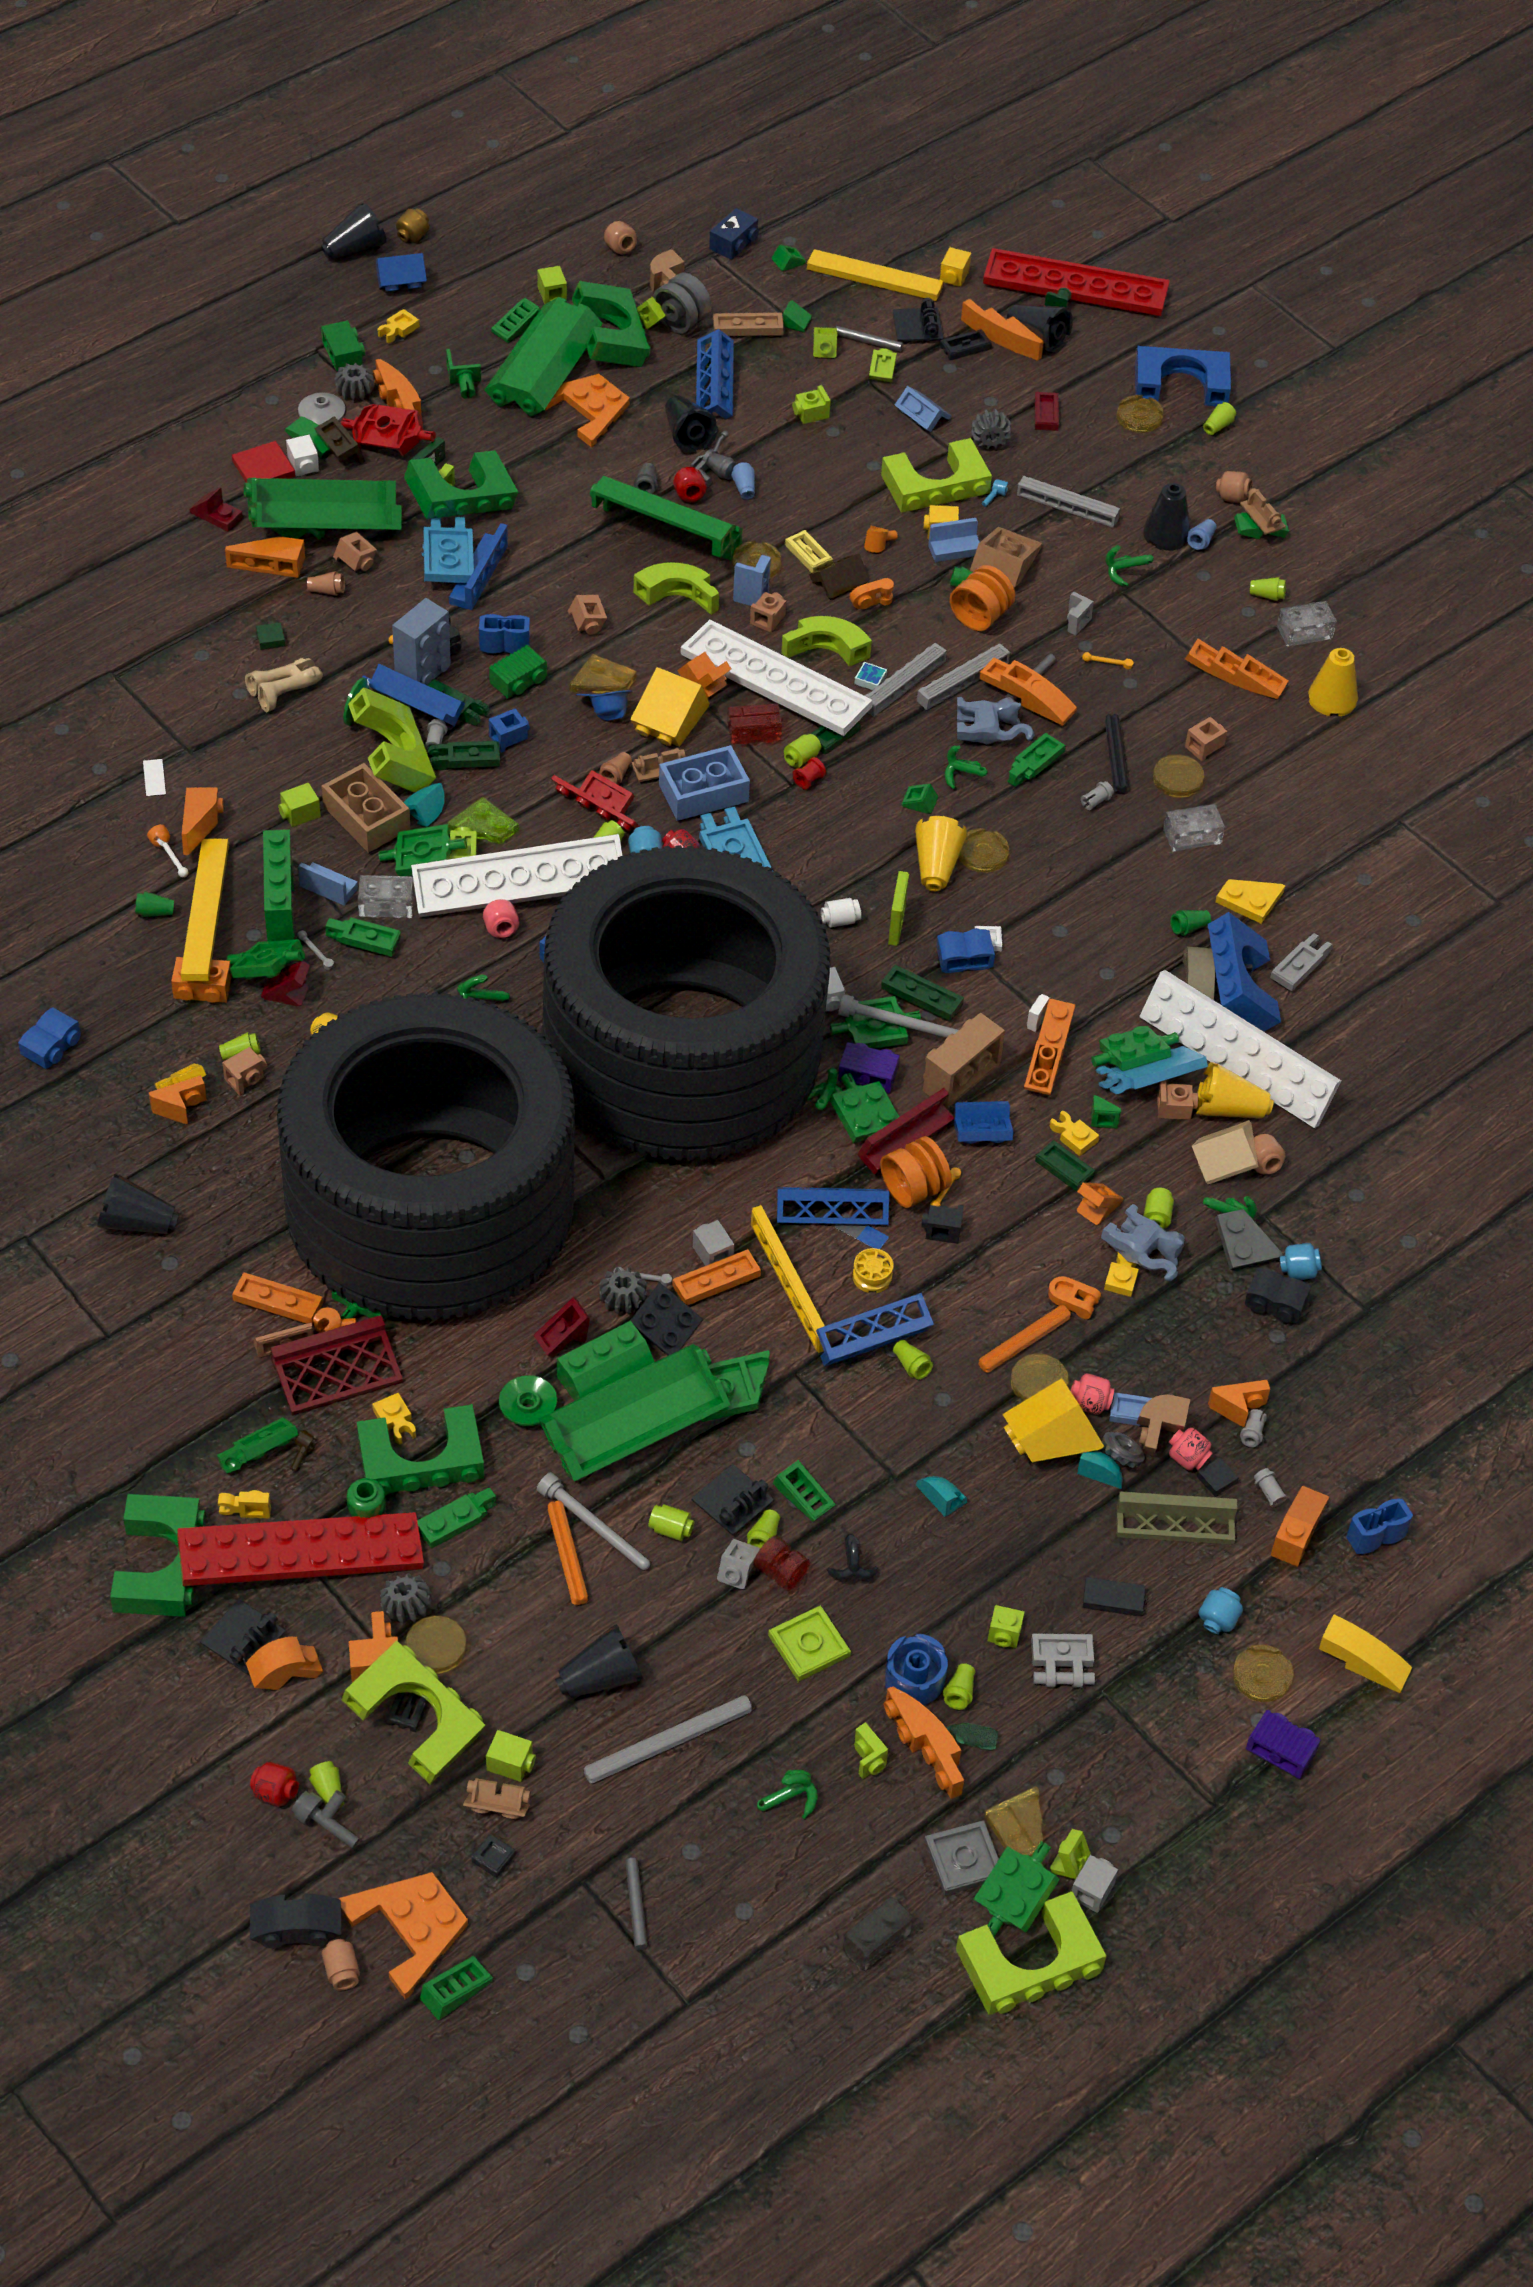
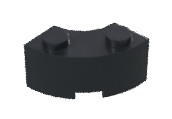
M305 1894V1899L285 1900V1895H278L250 1904V1940L261 1943L266 1948L274 1949L282 1945L294 1943L324 1946L341 1935L340 1899L324 1895Z

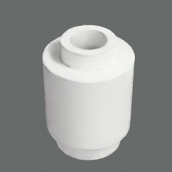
M845 898L825 902L824 908H821L823 923H827L830 928L854 924L856 920L861 919V909L858 900Z

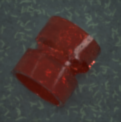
M775 1535L761 1547L755 1557L754 1566L767 1576L773 1575L774 1582L786 1591H790L805 1576L810 1566V1560L797 1550L791 1551V1546L778 1535Z

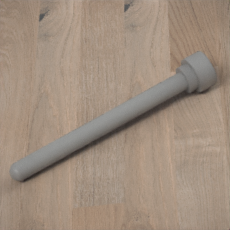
M843 994L838 1015L845 1017L858 1014L945 1038L959 1031L950 1027L858 1003V1000H854L853 996Z
M550 1472L541 1479L537 1486V1491L545 1498H556L563 1502L565 1507L640 1569L647 1570L650 1567V1561L563 1490L564 1486L561 1484V1479Z

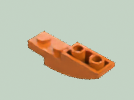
M377 359L376 370H373V378L375 379V384H379L381 400L385 399L387 406L417 410L421 415V400L412 384L396 368L381 359Z
M994 657L980 671L981 680L1021 698V706L1060 725H1064L1077 711L1074 703L1055 685L1016 660L1009 665Z
M1049 998L1024 1085L1025 1090L1051 1095L1067 1043L1076 1004Z
M893 1686L887 1688L884 1709L890 1719L894 1718L898 1726L897 1732L903 1744L907 1743L912 1753L922 1749L926 1763L928 1765L932 1764L936 1771L935 1777L940 1789H945L950 1799L962 1795L964 1779L957 1768L961 1749L943 1723L919 1701Z

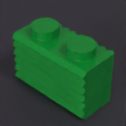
M348 320L321 326L322 342L336 371L339 370V367L345 368L346 363L349 365H354L355 363L359 366L362 365V356H365L364 345L362 342L358 343L356 328H351Z
M527 644L525 647L518 649L517 652L514 651L513 654L502 658L501 661L499 660L489 667L490 684H493L494 688L496 687L507 699L515 694H522L527 687L534 683H541L547 676V661Z

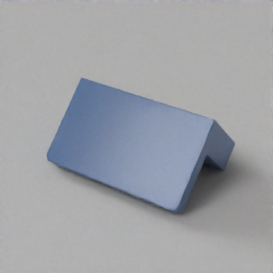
M909 386L905 388L895 404L897 408L930 432L941 416L950 419L952 416L924 394Z
M969 518L932 524L930 526L928 546L934 561L939 562L975 556L978 544L980 543L977 537V519Z
M761 555L756 567L741 563L736 564L733 594L735 602L751 606L759 600L764 592L769 593L771 557Z
M314 862L310 866L304 863L298 866L300 887L344 906L358 889L357 881Z

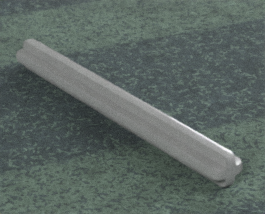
M747 1696L738 1697L585 1766V1777L589 1783H595L752 1711L751 1703Z

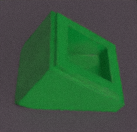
M779 245L772 256V260L781 271H787L806 263L805 258L796 248Z
M790 300L783 313V327L804 332L812 315Z
M931 783L909 786L901 805L904 808L931 814L938 795Z
M1094 1095L1091 1107V1126L1118 1128L1121 1108Z

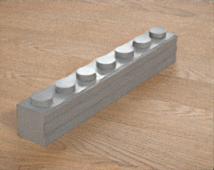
M1023 476L1018 484L1017 496L1114 528L1119 519L1120 508L1026 476Z
M934 643L932 646L927 647L924 652L918 654L911 662L906 663L902 669L897 670L894 675L887 678L881 685L876 686L872 692L865 695L873 700L872 708L867 713L873 717L946 662L947 650Z
M1001 644L991 647L988 651L979 654L962 666L956 667L953 671L918 690L917 702L926 710H929L979 681L980 671L994 657L1008 664L1010 652Z

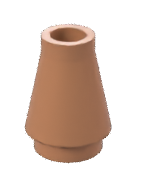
M334 571L315 577H308V591L338 596L339 593H344L345 591L344 575Z
M621 752L618 756L602 764L599 774L619 784L632 763L631 756L626 752Z

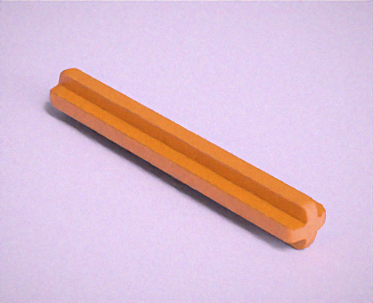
M1065 1305L1058 1306L979 1359V1367L985 1373L991 1372L1068 1321L1071 1315L1070 1310Z
M560 1500L550 1502L548 1504V1513L572 1604L575 1606L586 1604L588 1602V1595L564 1504Z

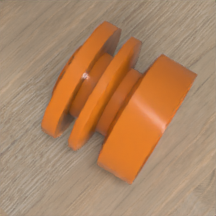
M982 565L976 568L966 580L961 582L952 591L949 602L953 613L963 625L972 630L983 631L987 630L999 616L1015 602L1016 594L1009 578L1002 571L993 566Z
M927 1136L920 1137L915 1142L906 1144L905 1149L899 1148L882 1156L880 1161L882 1177L889 1192L905 1208L912 1207L926 1200L927 1195L933 1196L949 1188L952 1183L949 1164L943 1152Z

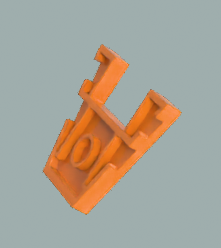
M596 374L562 383L545 408V411L563 400L591 421L577 429V437L592 448L597 443L598 437L600 435L603 436L607 432V427L611 422H615L628 408L630 398L603 376Z
M433 1872L339 1898L341 1900V1913L352 1927L381 1910L413 1953V1957L388 1972L390 1980L404 1999H407L413 1993V1988L422 1978L424 1979L436 1960L441 1954H445L468 1926V1919Z

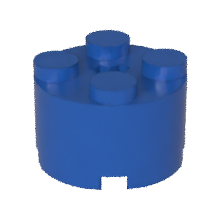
M916 1634V1637L909 1638L904 1636L896 1640L890 1647L887 1656L885 1671L886 1689L893 1686L907 1693L924 1706L935 1700L944 1689L948 1668V1660L943 1646L936 1639L924 1634Z

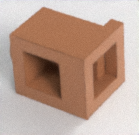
M358 532L340 538L333 557L336 560L341 558L354 571L359 569L367 571L374 563L373 558L377 549Z
M764 592L759 600L751 605L750 624L772 633L786 615V600L779 593L769 594ZM762 615L767 616V617H768V620L765 619V618H763V617H761V616H762Z
M576 595L568 610L569 614L573 615L578 631H586L589 635L599 632L607 619L599 595Z
M1209 717L1188 729L1185 747L1200 761H1204L1207 755L1225 745L1227 731L1221 724H1218L1213 718Z
M250 1047L222 1062L224 1079L239 1096L244 1094V1088L254 1085L264 1077L263 1070L267 1068V1063L261 1054L257 1055Z
M1166 1080L1160 1081L1157 1095L1158 1118L1190 1120L1192 1110L1198 1107V1093H1193L1192 1085L1166 1084Z

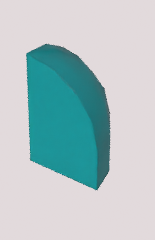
M442 783L427 786L415 792L403 802L410 809V814L419 820L417 822L418 825L429 826L442 812L444 806Z
M1097 1450L1082 1453L1077 1474L1119 1489L1122 1488L1123 1477L1121 1469L1112 1457Z
M929 1476L918 1480L916 1483L919 1490L944 1517L967 1503V1497L956 1485L943 1477Z

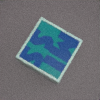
M864 662L855 677L854 684L874 690L876 686L883 683L887 676V669Z

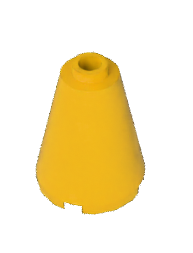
M1336 648L1330 652L1309 688V703L1317 712L1326 716H1330L1331 713H1339L1338 716H1344L1351 713L1356 707L1358 692L1355 659L1353 653L1345 648Z
M930 816L929 821L922 823L923 819L919 820L915 828L921 883L926 889L940 891L948 884L966 840L967 830L965 826H963V829L958 826V821L945 816Z
M1210 1062L1204 1071V1074L1208 1075L1204 1083L1200 1082L1197 1091L1198 1107L1196 1110L1198 1111L1196 1114L1263 1119L1265 1114L1269 1115L1271 1113L1274 1100L1270 1099L1269 1092L1218 1063Z

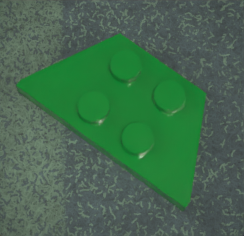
M769 1350L709 1365L712 1375L726 1382L730 1390V1395L727 1397L731 1405L701 1419V1422L758 1409L770 1362Z

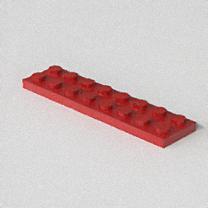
M995 248L991 250L983 278V284L1039 295H1046L1047 292L1057 294L1058 290L1064 287L1072 293L1070 300L1158 316L1162 315L1170 281Z
M416 1512L384 1514L371 1518L354 1516L177 1529L183 1586L423 1569L424 1565Z

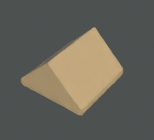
M1250 1121L1201 1137L1192 1145L1207 1184L1259 1167Z

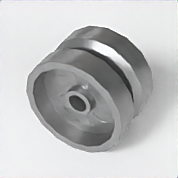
M682 272L676 275L653 294L654 299L660 304L662 311L666 315L660 321L675 333L682 334L687 332L696 323L706 318L711 311V299L708 291L696 277L689 273Z

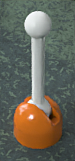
M159 824L152 827L147 833L150 842L156 847H164L178 868L179 876L182 878L187 877L188 869L181 865L167 844L170 841V834L165 825Z

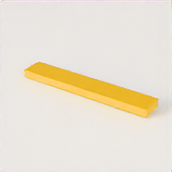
M815 249L807 262V269L921 298L928 297L933 301H937L943 288L942 280Z
M762 1205L754 1207L751 1212V1227L816 1352H823L824 1350L816 1330L824 1327V1324Z

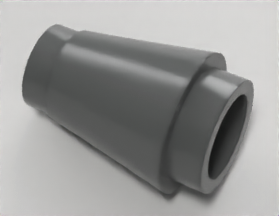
M645 463L634 480V487L653 493L658 486L656 468L651 463Z

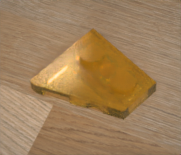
M592 654L571 681L570 691L578 692V688H593V693L628 690L636 679V671Z
M1037 1786L985 1810L984 1817L1004 1849L1008 1846L1020 1854L1031 1856L1040 1841H1043L1041 1812L1039 1810V1789Z

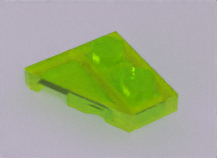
M481 797L447 822L450 831H455L459 827H468L472 831H477V839H486L497 844H502L519 831V824L484 797Z

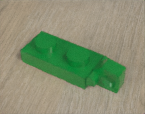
M1044 733L1015 757L1007 782L1016 787L1025 778L1028 780L1032 779V777L1034 778L1065 752L1066 745L1049 734Z
M351 917L350 920H344L343 922L329 918L325 926L326 936L336 939L340 943L391 957L401 938L399 930Z
M282 1417L233 1442L234 1447L218 1454L217 1458L222 1470L225 1473H230L240 1469L241 1465L249 1460L261 1458L266 1451L288 1444L291 1438L299 1435L294 1424Z
M490 1488L478 1492L476 1495L473 1492L464 1495L417 1520L419 1532L430 1548H434L481 1523L482 1518L487 1515V1510L496 1506V1495Z

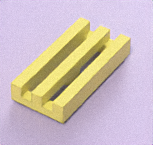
M806 530L785 539V546L811 573L816 571L817 568L820 569L825 567V565L833 563V558ZM812 550H813L821 559H819V558L812 552Z

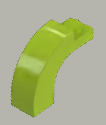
M661 563L647 567L634 574L633 593L649 606L664 597L680 595L694 600L711 615L719 611V592L715 587L710 586V574L700 568L684 563Z
M814 616L799 620L798 629L782 636L781 653L785 657L790 658L810 649H829L839 654L850 667L870 658L872 640L862 629L849 621L830 616Z

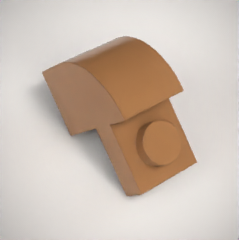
M672 249L657 255L651 261L650 287L653 292L668 283L676 275L684 273L685 262Z
M1160 1395L1152 1398L1143 1406L1136 1424L1148 1426L1142 1427L1139 1444L1144 1445V1454L1154 1456L1160 1429L1174 1433L1179 1429L1184 1430L1190 1399L1174 1395Z

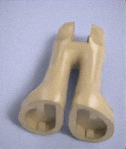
M300 658L291 664L276 669L250 672L245 676V683L252 696L258 695L262 709L265 712H269L275 709L279 695L291 690L311 686L320 681L323 674L320 668L315 666L313 660L310 658Z

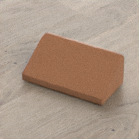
M312 1323L255 1338L253 1342L258 1357L271 1355V1347L312 1336L313 1326Z

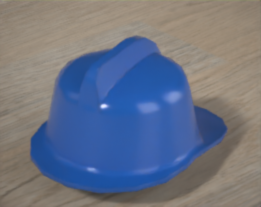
M633 690L576 695L589 696L594 711L599 718L614 720L625 716L628 694L633 693Z

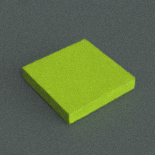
M899 871L891 911L888 945L897 946L899 944L906 908L908 872Z
M821 1605L770 1629L768 1632V1636L798 1682L851 1656L850 1649Z

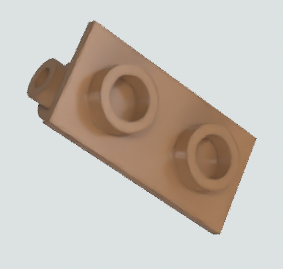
M1251 489L1248 492V500L1240 502V505L1265 535L1286 528L1281 520V514L1276 512L1270 503H1266L1267 500L1262 495L1261 490Z
M675 748L674 750L662 752L660 757H658L657 753L638 756V759H634V762H632L638 781L642 782L659 778V764L686 757L684 749L679 750V748Z
M476 1778L475 1781L469 1780L467 1786L469 1795L464 1801L463 1806L471 1807V1810L478 1813L500 1812L502 1816L511 1819H517L520 1816L525 1817L530 1804L524 1803H529L531 1791L525 1790V1787L503 1783L501 1794H497V1782Z

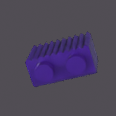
M847 1042L839 1065L838 1080L842 1082L841 1077L844 1074L848 1075V1073H851L855 1083L859 1086L880 1081L885 1092L888 1094L891 1092L899 1068L900 1055L894 1054V1052L888 1049L878 1050L870 1048L864 1043L854 1044Z
M1266 1710L1251 1733L1246 1749L1301 1779L1317 1752L1320 1739L1311 1730L1298 1728L1297 1725H1293L1284 1715L1271 1713L1270 1710Z

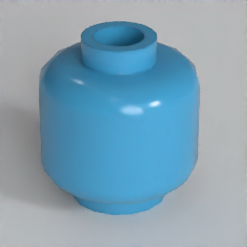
M651 826L636 828L628 838L630 853H639L640 850L644 849L650 851L654 847L662 849L663 847L661 834Z
M1311 1243L1289 1245L1285 1249V1256H1280L1282 1273L1288 1272L1290 1278L1298 1280L1312 1279L1317 1276L1318 1271L1322 1270L1319 1248L1314 1249Z
M1220 1587L1219 1590H1211L1198 1612L1200 1618L1204 1621L1203 1627L1214 1634H1219L1220 1631L1230 1632L1243 1612V1606L1240 1603L1241 1598L1236 1593Z

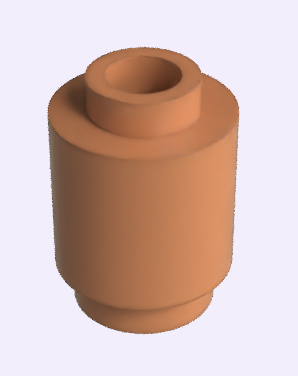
M343 1939L329 1942L322 1951L329 1983L333 1984L335 1990L340 1991L356 1986L359 1982L358 1976L360 1971L353 1944L345 1942Z

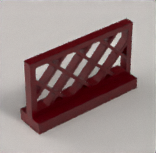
M381 1315L271 1347V1361L274 1370L276 1369L292 1415L403 1383V1378L388 1340ZM382 1341L384 1349L380 1356L366 1350L370 1342ZM350 1349L358 1353L352 1364L338 1358L343 1350ZM362 1355L376 1361L370 1373L356 1367ZM322 1357L330 1361L325 1372L311 1367L314 1359ZM334 1364L348 1369L343 1381L329 1375ZM383 1364L392 1369L394 1376L383 1379L374 1374L379 1365ZM294 1365L303 1370L296 1381L285 1376L283 1368ZM307 1372L321 1378L315 1389L301 1383ZM353 1372L367 1378L362 1386L354 1387L347 1383ZM325 1380L339 1386L335 1394L328 1396L319 1392ZM288 1384H290V1385L293 1386V1388L291 1389V1391H290V1388H289V1385H288ZM297 1389L311 1394L308 1402L295 1405L293 1396Z

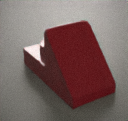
M221 488L204 495L189 509L191 514L227 532L243 519L241 510L223 502Z
M304 960L298 961L281 970L279 975L268 978L261 997L268 1001L301 1006L308 990V986L305 983L310 965Z
M573 1297L534 1334V1337L546 1355L554 1358L573 1339L582 1343L586 1342L590 1318L578 1300Z

